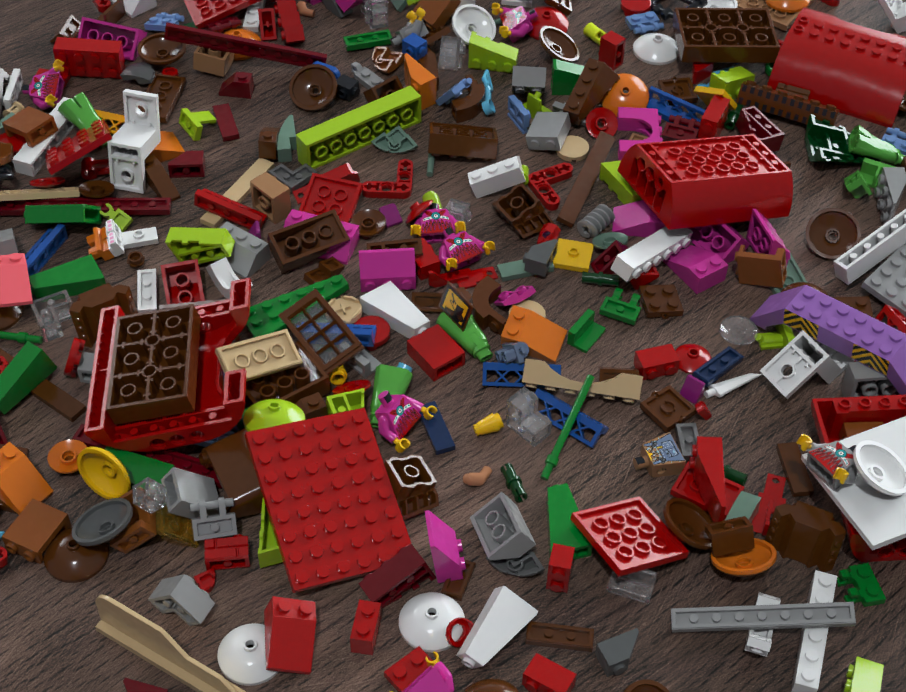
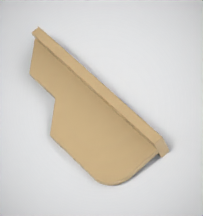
M99 595L96 598L95 602L101 618L95 626L97 632L196 692H246L226 680L222 675L190 657L162 627L107 595Z

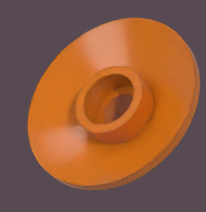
M74 439L61 441L50 449L47 456L48 464L52 470L58 473L69 474L78 471L77 457L87 446L83 442Z

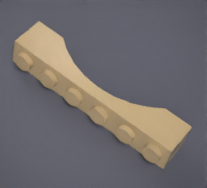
M525 358L522 382L525 383L526 387L537 388L538 384L544 385L546 390L556 391L557 388H564V392L576 394V390H581L584 382L573 381L559 375L545 361ZM620 373L611 379L592 383L587 396L595 397L597 393L603 394L605 399L615 400V396L623 397L622 401L634 403L635 399L640 400L643 376Z

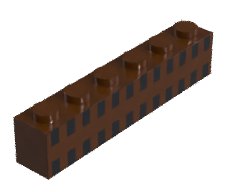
M751 80L744 81L741 84L736 100L738 104L748 107L755 106L758 110L804 124H808L809 115L813 114L816 115L815 119L820 121L826 119L830 121V125L834 126L839 113V109H836L837 107L827 104L825 106L820 104L818 100L811 99L809 101L797 94L792 96L785 90H772L771 86H759Z

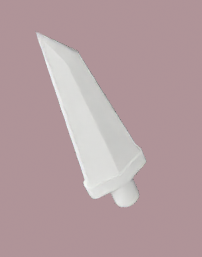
M749 373L708 386L709 390L704 391V396L706 398L712 396L720 398L762 374Z

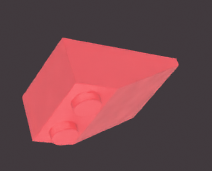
M12 253L0 255V307L33 304L25 254Z

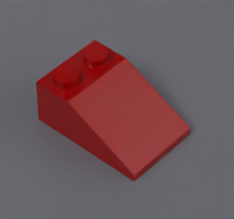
M198 259L160 265L167 304L205 301Z
M272 596L264 609L266 670L310 675L316 629L315 602Z

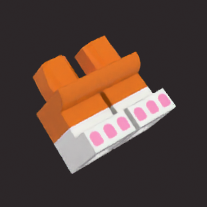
M113 219L106 221V226L101 229L94 227V234L86 237L87 243L91 247L88 249L89 255L92 254L94 260L102 257L107 261L125 253L121 229Z

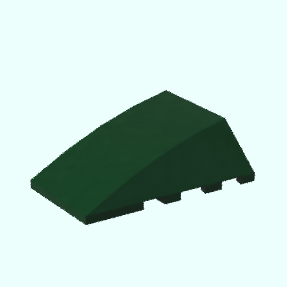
M809 115L804 140L810 162L835 165H862L864 158L880 162V160L872 157L849 153L848 138L851 133L846 131L845 127L841 125L835 127L830 125V121L826 119L820 121L815 119L816 115Z

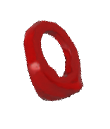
M459 617L449 622L445 635L447 642L451 646L461 647L474 625L473 622ZM456 624L462 625L463 635L459 640L453 641L451 637L453 626Z

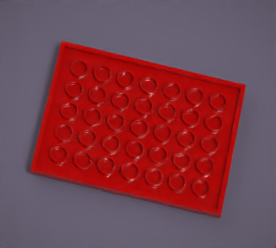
M365 407L245 432L244 436L293 593L373 573L384 561L390 560L398 554L401 548L412 544Z

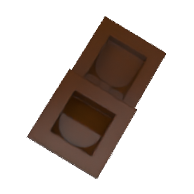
M330 257L320 261L318 268L304 273L303 279L312 285L338 275L344 270L345 266L334 257Z

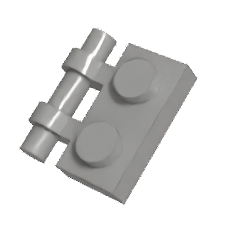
M219 497L213 501L205 502V500H198V503L189 504L190 512L199 511L200 516L191 518L194 541L237 535L235 513H226V507L234 506L233 498L224 499V497ZM218 508L219 514L207 516L206 510Z

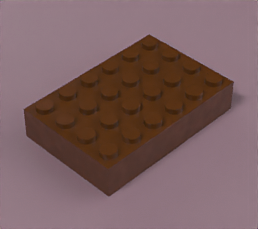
M675 8L672 26L681 62L775 63L780 45L768 8Z
M194 304L117 317L106 410L114 424L195 411L201 318Z

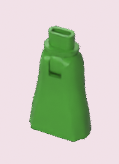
M83 92L75 95L73 99L70 98L64 101L58 108V112L79 130L90 128L94 121L100 119ZM107 142L102 144L100 147L104 148L108 146Z
M860 125L851 131L848 138L849 153L872 157L894 165H901L903 157L906 156L901 154V151L898 148L896 149L894 145L876 138Z
M444 312L439 315L436 325L439 324L465 351L473 355L474 358H478L480 362L492 358L493 353L490 351L488 340L472 314L465 331H462Z
M383 364L376 367L370 405L371 427L378 428L375 411L382 404L378 395L383 391H388L390 395L405 394L413 377L408 369Z

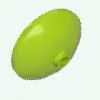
M283 399L259 401L250 406L243 416V424L248 432L305 420V414L300 407Z

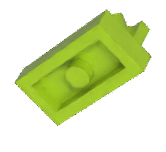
M538 91L534 95L528 93L527 102L523 104L529 110L533 119L537 112H552L542 105V100L539 99L542 94Z
M188 108L181 109L179 124L194 141H199L201 138L202 124L216 123V118L209 111L190 112Z
M778 324L775 326L777 332L757 333L754 339L759 343L761 350L784 348L795 338L792 328L785 324Z

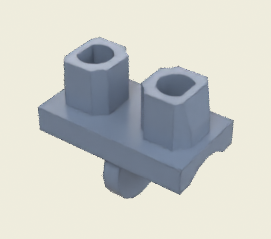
M506 342L501 344L502 349L495 351L497 362L522 363L525 362L524 358L529 353V347L525 342Z

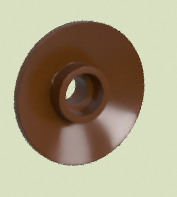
M102 180L88 181L79 186L80 194L90 198H103L115 191L112 183Z
M365 209L357 212L352 217L350 223L359 225V236L371 237L384 230L386 218L380 211Z

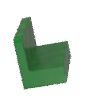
M588 308L568 331L567 344L584 353H587L606 330L605 327L594 322L595 311Z

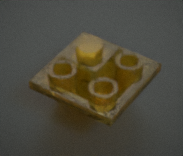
M163 498L155 503L157 534L197 548L198 541L193 539L191 519L169 513L166 500Z

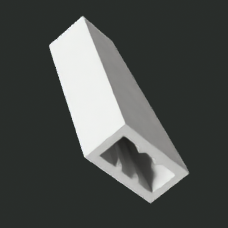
M391 281L360 296L362 312L369 316L374 315L385 319L391 329L409 339L430 328V320Z
M506 586L495 588L456 656L462 659L461 662L468 668L473 669L484 666L537 615L538 610Z

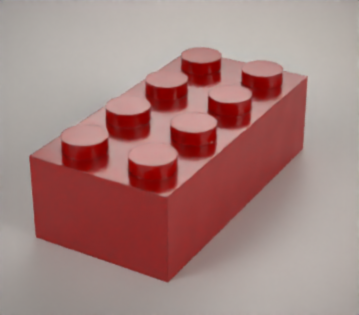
M56 38L53 47L54 58L64 62V65H62L64 71L59 73L63 75L70 73V76L122 79L120 74L125 70L122 41Z

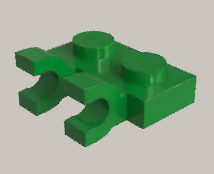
M616 287L612 298L605 297L599 314L635 325L641 313V307H639L641 295L633 293L630 302L626 303L621 301L623 289Z
M869 563L852 565L848 569L839 570L840 577H837L836 581L838 587L852 583L855 587L848 588L847 592L849 595L844 596L845 602H862L864 607L885 603L886 597Z

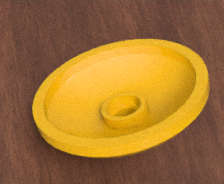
M87 447L79 453L77 457L78 470L85 483L95 493L105 499L119 498L130 491L129 474L123 463L111 452L99 447Z

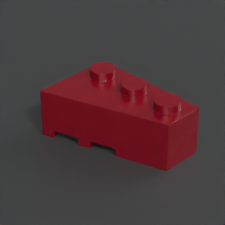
M755 106L741 109L736 123L740 134H754L772 152L779 151L785 134Z
M409 544L401 548L398 554L390 560L384 561L373 573L367 574L358 584L371 601L381 603L382 609L402 598L401 593L410 588L415 591L420 588L419 583L428 578L433 581L437 577L414 546Z

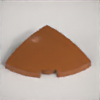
M376 46L372 54V61L376 64L375 67L379 71L390 73L404 61V54L402 52L390 51L389 47Z

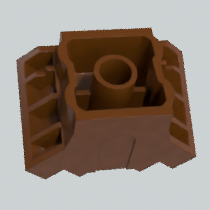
M523 183L514 186L508 194L501 196L497 201L491 203L494 209L499 212L502 218L521 238L540 232L544 224H554L541 205L540 200Z
M106 283L78 295L77 301L72 304L69 312L79 339L86 340L84 347L92 348L97 340L102 308L120 305L125 315L138 313L129 286L119 284L112 287L110 283Z
M421 456L392 457L390 460L385 461L384 465L403 520L439 506L438 493L434 488L437 481Z
M797 500L793 506L786 503L775 507L765 541L772 544L782 558L796 560L805 564L807 568L817 565L821 572L833 570L846 531L839 522L834 521V513Z

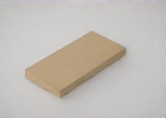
M287 329L215 349V354L224 373L245 368L247 371L246 381L301 366L303 363Z

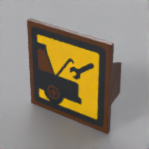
M448 281L438 306L462 331H465L474 306L469 302L472 295L464 287L456 288Z

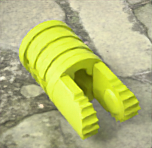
M592 22L588 23L583 30L584 35L600 46V38L606 32Z

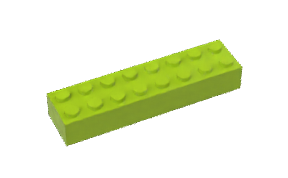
M408 86L296 134L298 161L302 165L306 163L313 169H316L372 144L371 141L383 132L389 133L398 125L404 130L422 122L421 95L414 88Z

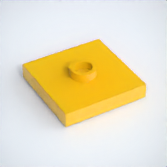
M703 86L695 87L694 92L707 106L713 96L717 95L730 99L729 109L736 110L737 103L725 89Z
M559 238L557 254L553 260L554 268L589 272L594 245L592 243Z

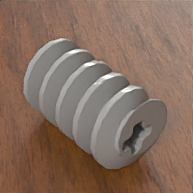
M599 204L577 223V229L582 237L594 238L615 220V215L607 205Z

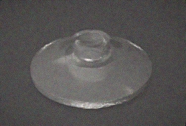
M730 316L725 318L720 324V334L729 343L748 345L757 338V326L746 317Z

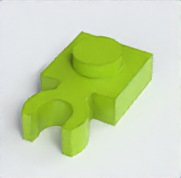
M106 203L105 205L109 211L104 213L100 210V214L104 218H109L108 220L113 219L121 229V232H124L133 219L119 208L114 211L113 207Z

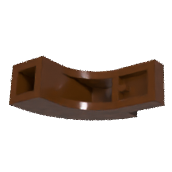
M472 74L465 75L466 79H472L470 87L466 89L468 96L451 100V114L456 123L473 119L483 109L482 102L485 101V87L483 83L478 84Z
M486 276L476 285L473 291L472 305L474 309L472 315L482 330L489 327L493 332L501 336L507 319L491 308V305L498 299V295L501 294V284Z

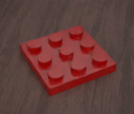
M312 173L298 211L320 215L335 209L340 221L350 223L363 189V183Z

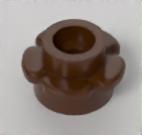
M133 251L128 255L127 264H130V267L138 268L144 264L145 257L141 252Z

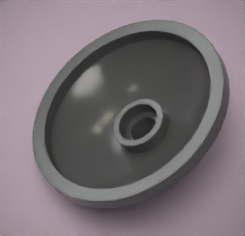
M113 498L92 506L75 522L72 528L73 539L82 546H97L113 540L129 525L133 516L132 505L126 499Z

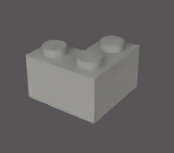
M185 574L162 579L148 598L163 614L175 612L189 626L201 624L215 604L210 595L200 589L192 577Z

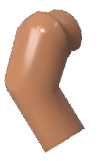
M298 1L296 7L300 15L315 16V10L308 9L304 1Z
M484 466L479 473H467L463 476V483L469 486H482L491 475L492 469Z

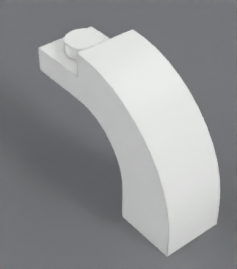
M225 257L205 268L221 294L226 299H230L231 281L240 279L236 276Z
M759 592L755 605H778L781 599ZM773 629L749 630L745 651L767 657L772 644Z

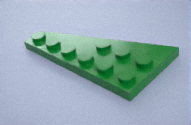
M342 274L335 275L326 280L250 306V314L245 327L252 338L288 329L278 316L280 313L314 289L318 290L326 301L337 298L349 290L348 282ZM315 301L305 310L310 314L311 310L315 308L320 309L322 306ZM301 311L290 320L295 325L306 318V316Z

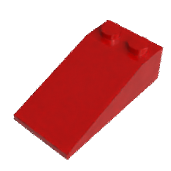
M697 436L696 444H692L689 469H693L694 481L713 523L723 521L726 510L722 437Z

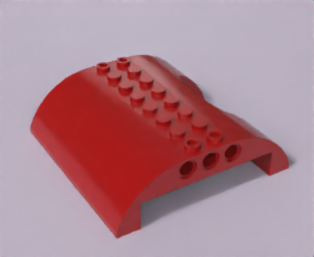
M804 7L783 41L767 85L771 86L772 90H776L778 83L810 90L809 101L811 99L818 100L820 104L825 106L831 104L836 106V109H839V113L892 128L901 102L906 94V37L873 30L841 20L836 16Z
M250 277L231 281L230 299L195 306L201 318L194 412L114 424L106 410L117 317L125 316V313L120 305L102 308L84 434L96 442L115 449L148 452L209 441L222 436L236 426L245 410L247 371L243 368L225 372L223 390L224 371L215 354V349L231 344L247 324L250 314Z

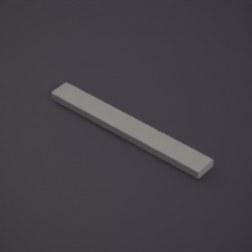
M854 602L671 609L672 632L856 626Z

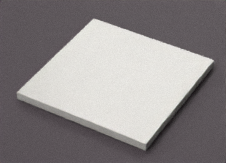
M906 416L840 440L846 448H850L853 445L857 446L860 442L867 440L880 443L893 451L906 466ZM808 453L801 456V460L805 465ZM810 470L872 551L906 538V492L899 496L881 493L871 487L861 477L859 472L853 484L844 483L833 491Z

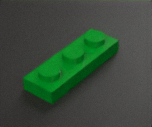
M389 29L345 36L343 37V42L347 51H355L391 44L390 39L392 36Z

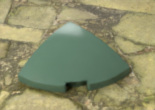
M399 125L389 133L383 132L371 141L376 148L387 153L401 154L418 147L409 134H406Z

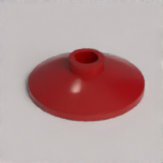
M598 107L589 112L585 125L588 133L597 139L600 131L614 136L618 129V120L611 110ZM598 123H601L603 127H598Z
M39 178L31 180L29 184L38 188H54L64 183L65 178Z
M427 200L420 204L416 201L409 207L411 212L405 223L408 224L433 203V200Z
M684 344L675 350L680 359L679 369L689 374H693L695 370L712 359L710 353L704 347L697 344Z
M369 380L346 382L335 387L332 392L335 395L362 388L367 390L371 386V382Z

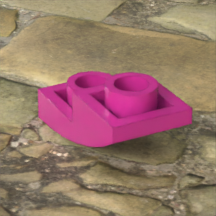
M521 285L515 291H504L499 294L494 304L496 306L513 305L527 299L536 290L533 286Z

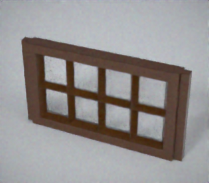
M316 289L278 315L327 375L365 349L358 338Z

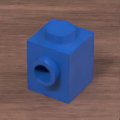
M415 33L410 34L402 40V53H408L416 61L427 54V40Z

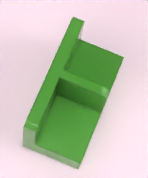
M864 158L860 172L869 186L875 188L878 185V176L882 173L883 167L895 166Z
M859 170L844 178L845 186L854 198L858 199L866 193L869 196L872 195L869 184Z

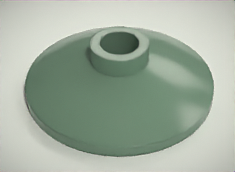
M620 232L602 233L593 238L592 244L597 248L607 249L615 240L624 245L627 244L628 236Z

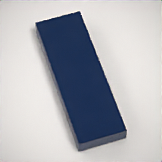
M728 346L695 370L692 376L706 383L705 387L707 388L741 363L744 356Z
M436 402L424 404L426 408L435 406L438 410L436 413L429 411L434 416L431 420L425 419L423 413L420 412V420L436 455L455 450L454 441Z

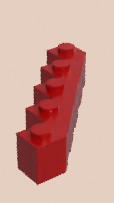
M271 0L275 4V15H278L277 23L278 28L281 27L282 41L285 42V45L303 43L305 41L303 24L300 22L299 11H297L296 0Z

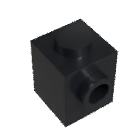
M344 74L337 79V97L351 102L360 94L358 80Z

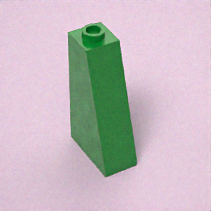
M553 59L551 75L552 95H570L585 66Z
M87 204L25 205V224H101V214L99 212L101 207Z
M92 254L29 276L31 293L37 301L76 296L106 284L105 278Z
M29 341L26 342L0 374V412L4 415L57 369V366L47 354Z
M107 446L105 450L115 455L125 466L130 477V490L141 485L154 492L155 508L159 509L165 499L161 479L175 465Z
M556 484L548 487L546 506L549 561L553 543L575 547L573 560L591 556L593 546L570 520L572 513L579 510L568 484Z

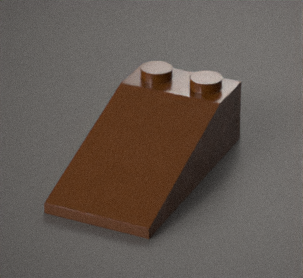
M335 209L268 233L267 238L270 251L282 274L299 268L350 241Z

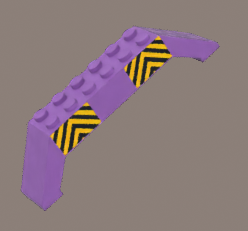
M808 285L770 295L751 316L749 322L765 330L769 326L785 324L799 332L804 330L811 338L887 376L899 394L906 395L905 333Z

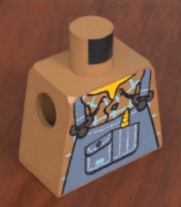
M670 432L643 443L640 457L633 458L635 469L646 468L649 475L653 478L679 475L686 463Z

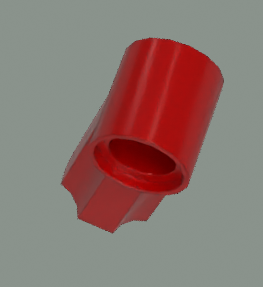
M86 157L81 161V175L86 180H93L97 175L110 174L109 159L95 160L94 158Z

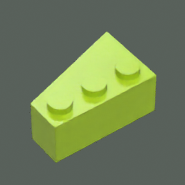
M621 160L601 163L599 179L609 185L608 188L618 195L617 198L624 205L643 200L617 171Z
M170 227L165 243L179 262L198 259L199 264L230 257L235 240L225 228Z
M365 388L326 396L328 415L364 408Z
M262 498L258 548L260 568L283 562L264 498Z

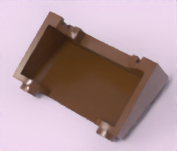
M245 428L203 448L199 454L200 464L204 465L206 469L213 468L224 491V499L233 498L234 506L226 507V513L234 512L236 518L258 514L262 510L263 495L244 436L245 432H248Z

